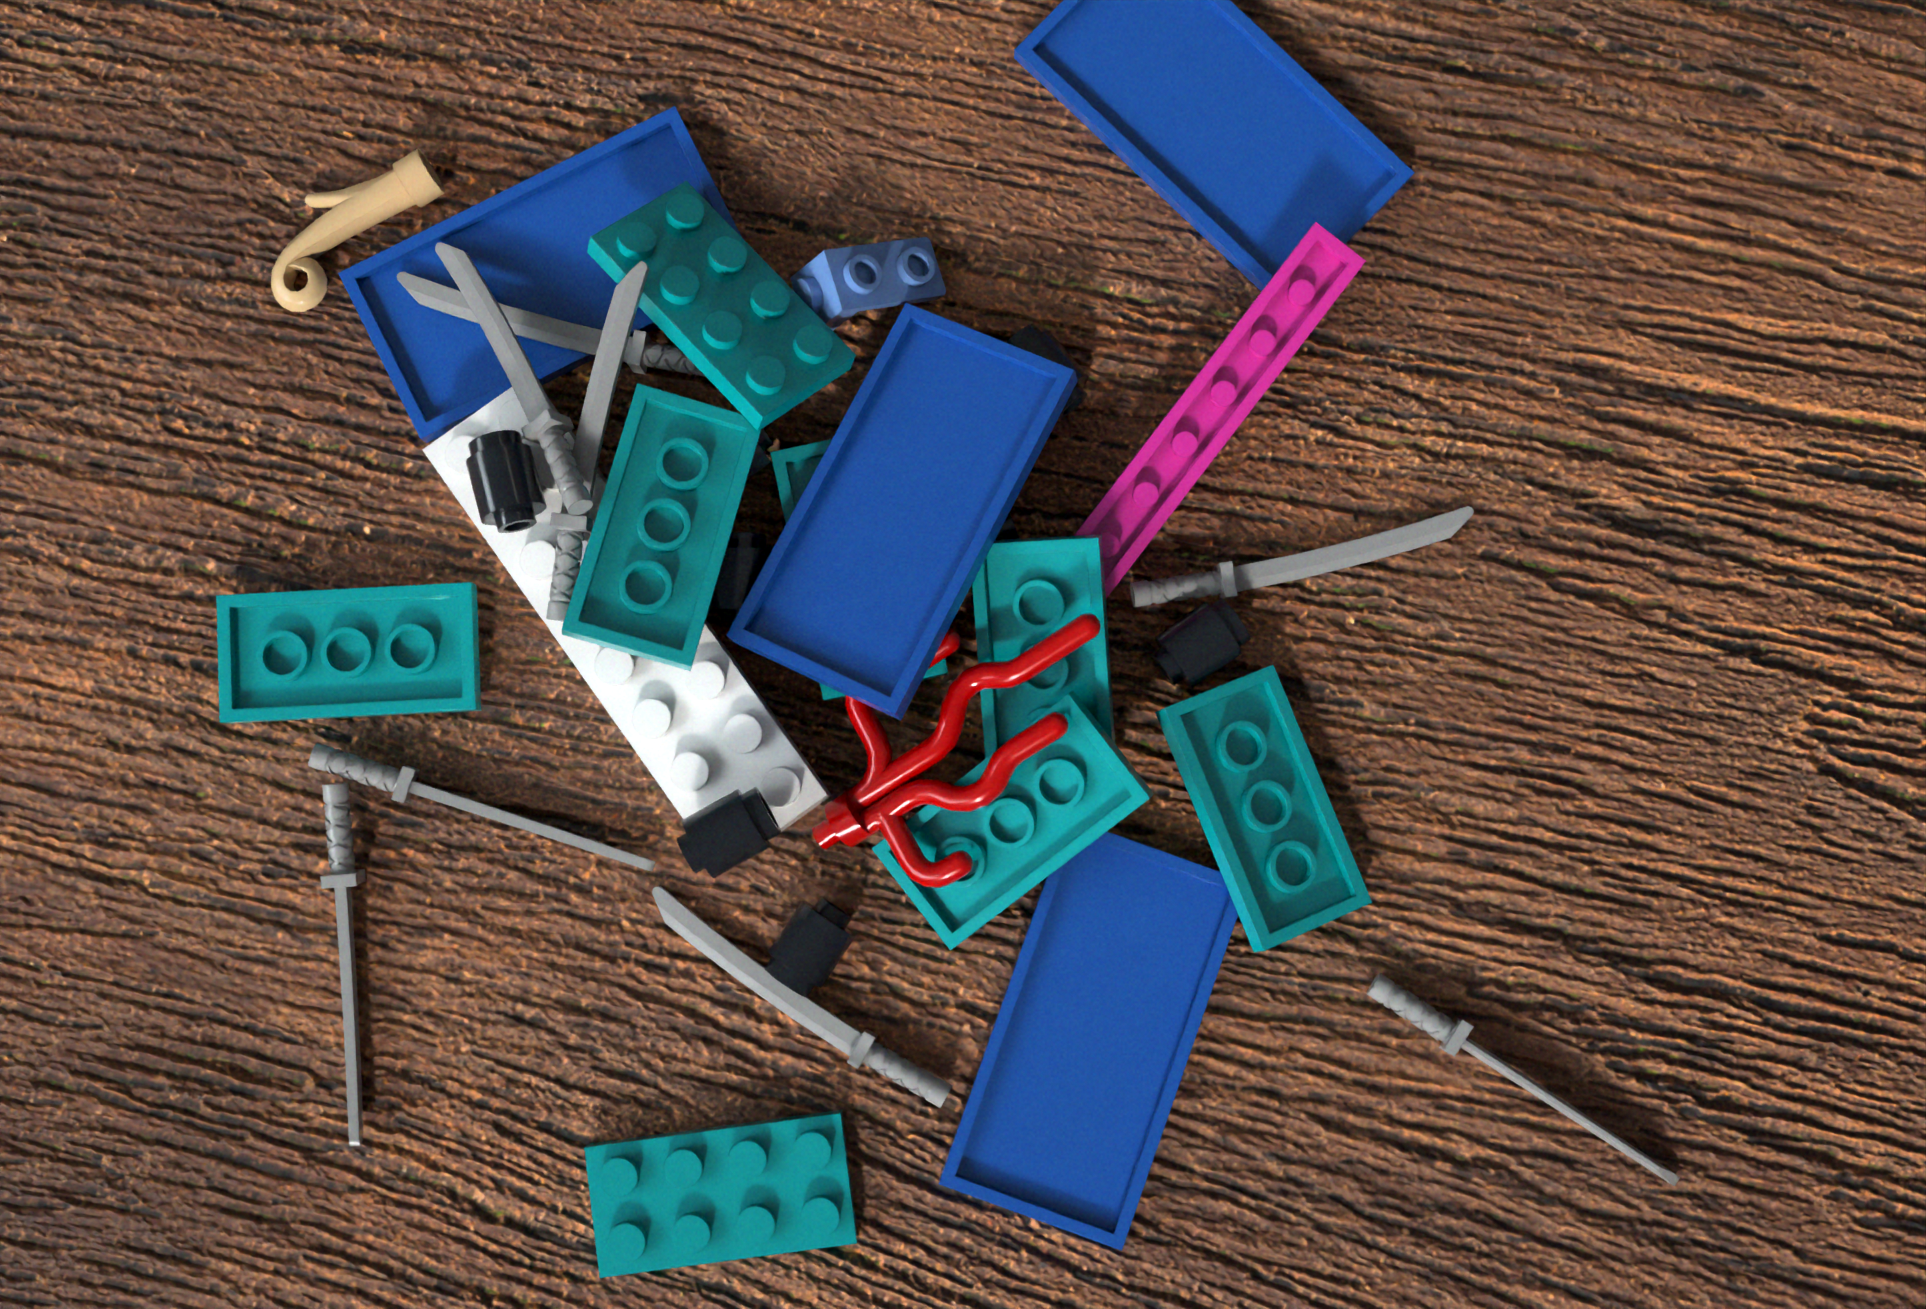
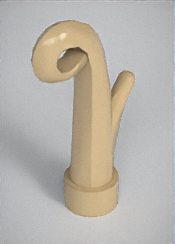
M419 149L392 164V170L374 179L345 189L310 193L306 196L305 203L310 207L332 209L316 219L292 239L279 254L271 275V289L275 299L283 308L292 312H304L316 307L323 300L327 291V277L323 268L314 260L315 258L347 239L414 205L421 208L446 193L436 171ZM299 272L307 273L308 282L305 288L298 292L295 291L294 282Z

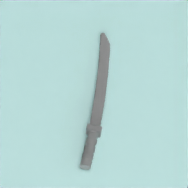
M442 242L437 243L435 246L436 253L481 325L529 421V424L521 428L524 438L541 445V448L544 449L545 458L548 465L551 466L550 470L555 481L557 480V487L562 495L567 512L574 516L586 513L592 508L593 502L586 486L583 484L582 475L576 468L577 463L573 454L570 453L571 449L567 439L563 436L574 429L571 418L553 410L511 325L468 253Z
M643 261L637 263L615 287L592 367L572 454L577 463L576 468L582 475L583 484L586 486L591 499L618 376L649 273V267ZM564 502L562 503L561 513H551L550 526L560 531L558 532V543L556 544V563L553 565V582H551L550 601L548 602L546 616L548 620L564 622L580 570L579 561H581L583 533H591L595 520L588 517L589 511L581 515H570Z
M399 272L397 274V280L420 305L479 324L461 291L406 272ZM498 303L515 335L596 356L603 330L558 320ZM634 330L633 337L629 336L623 362L627 363L634 373L646 375L647 366H656V368L674 369L677 372L705 376L677 346L661 345L660 343L653 342L645 331Z
M1466 506L1410 525L1299 554L1234 567L1232 561L1222 562L1216 565L1214 570L1208 571V573L1199 572L1187 576H1171L1168 579L1165 577L1152 579V581L1131 582L1132 603L1134 607L1151 605L1152 603H1168L1172 600L1174 602L1188 600L1191 597L1193 599L1202 598L1211 594L1212 596L1219 594V599L1230 600L1238 596L1237 592L1304 579L1368 563L1449 539L1470 519L1474 510L1472 507Z
M318 742L315 744L309 758V767L324 772L328 771L333 775L339 774L340 777L352 781L357 780L358 783L371 787L373 785V787L376 786L377 789L389 793L393 792L391 800L397 802H409L411 794H415L653 872L656 861L417 782L420 769L408 765L407 767L403 766L401 771H399L398 768L386 764L381 765L380 762L368 758L365 760L361 756L349 752L344 753L343 750L334 749Z
M348 782L322 784L323 801L325 802L324 810L326 811L325 826L326 830H328L326 832L327 848L329 849L328 861L329 868L331 869L329 873L320 876L321 889L334 888L349 1145L361 1146L363 1140L362 1080L351 887L365 882L366 875L365 869H354L355 855L353 852V834L351 833L352 820L351 814H349L351 811L350 802L348 801L350 799Z
M658 886L652 889L653 897L664 922L734 978L790 1018L850 1056L847 1061L848 1064L858 1069L862 1063H865L869 1068L876 1069V1072L887 1078H892V1081L902 1087L906 1086V1088H909V1091L920 1097H925L928 1102L941 1108L953 1085L939 1077H934V1074L923 1068L916 1067V1064L906 1058L899 1057V1054L888 1048H883V1045L880 1043H875L878 1034L869 1029L862 1033L810 998L803 997L772 977L764 969L763 965L713 929L663 887Z
M1381 973L1375 977L1366 994L1379 1003H1383L1388 1009L1391 1008L1394 1010L1393 1012L1405 1020L1407 1018V1020H1410V1023L1419 1029H1424L1428 1035L1436 1040H1441L1440 1049L1455 1057L1459 1049L1462 1048L1671 1185L1675 1186L1680 1177L1468 1038L1474 1026L1459 1018H1456L1455 1022H1453V1019L1442 1012L1436 1011V1008L1425 1001H1420L1419 997L1408 990L1405 991L1402 989V986L1395 984L1394 981Z

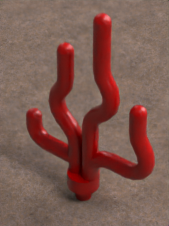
M1091 613L1082 614L1012 660L981 662L964 670L949 684L941 703L939 720L935 731L926 740L893 760V750L887 733L873 707L845 695V707L848 716L867 753V769L863 778L855 786L825 805L824 811L827 819L812 828V833L817 843L823 849H828L841 840L847 846L854 847L881 830L901 868L911 880L925 887L941 888L967 875L973 866L972 857L967 852L958 850L940 861H929L923 854L902 816L923 804L962 812H971L989 805L1004 792L1019 764L1061 738L1068 731L1069 723L1067 718L1059 712H1052L1009 739L993 753L981 778L975 783L967 786H958L936 779H917L910 783H905L941 761L956 746L964 728L967 707L971 699L979 691L984 689L1012 688L1030 680L1096 637L1101 627L1099 619ZM948 629L929 668L959 648L961 640L955 630Z

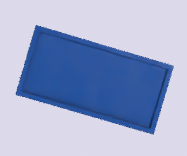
M1063 0L1014 49V59L1260 291L1267 285L1315 222L1347 245L1415 173L1231 0Z
M675 106L338 273L421 440L428 443L444 435L512 387L480 324L420 305L397 280L396 276L399 272H406L460 291L435 251L437 243L442 242L467 252L498 303L558 320L603 330L613 293L618 284L587 253L590 236L685 181L741 236ZM639 306L630 332L631 337H633L634 330L648 333L658 328ZM516 335L541 385L595 359V355L561 348Z
M905 303L732 623L727 636L734 643L901 721L1078 382L1075 370Z
M1105 832L1045 878L939 1178V1185L1122 1251L1238 917L1221 872L1119 835Z

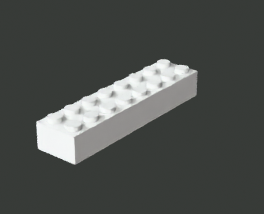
M513 387L422 449L683 819L737 789L743 794L757 787L770 807L782 832L832 796L707 619L691 671L562 635L563 622L546 619L548 602L550 601L551 582H553V565L556 563V544L558 543V532L560 531L550 526L552 512L561 513L563 499L557 487V480L555 481L550 470L551 466L548 465L545 458L544 449L541 448V445L524 438L521 428L529 424V421ZM548 398V400H549V402H550V404H551L553 410H554L555 412H558L557 409L555 408V406L552 404V402H551L550 399ZM502 430L520 432L522 442L531 447L547 506L542 513L535 516L537 523L534 526L513 533H499L496 526L482 524L466 466V460L471 456L468 444L479 436ZM571 430L563 436L567 439L571 449L570 453L572 454L576 436ZM599 468L597 469L592 495L593 506L589 510L588 516L593 520L596 519L607 479ZM583 533L584 541H582L583 548L581 561H579L580 567L591 533Z

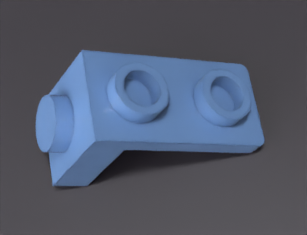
M927 237L823 250L790 278L794 292L832 331L859 311L905 305V303L912 304L938 300L946 293L931 241Z

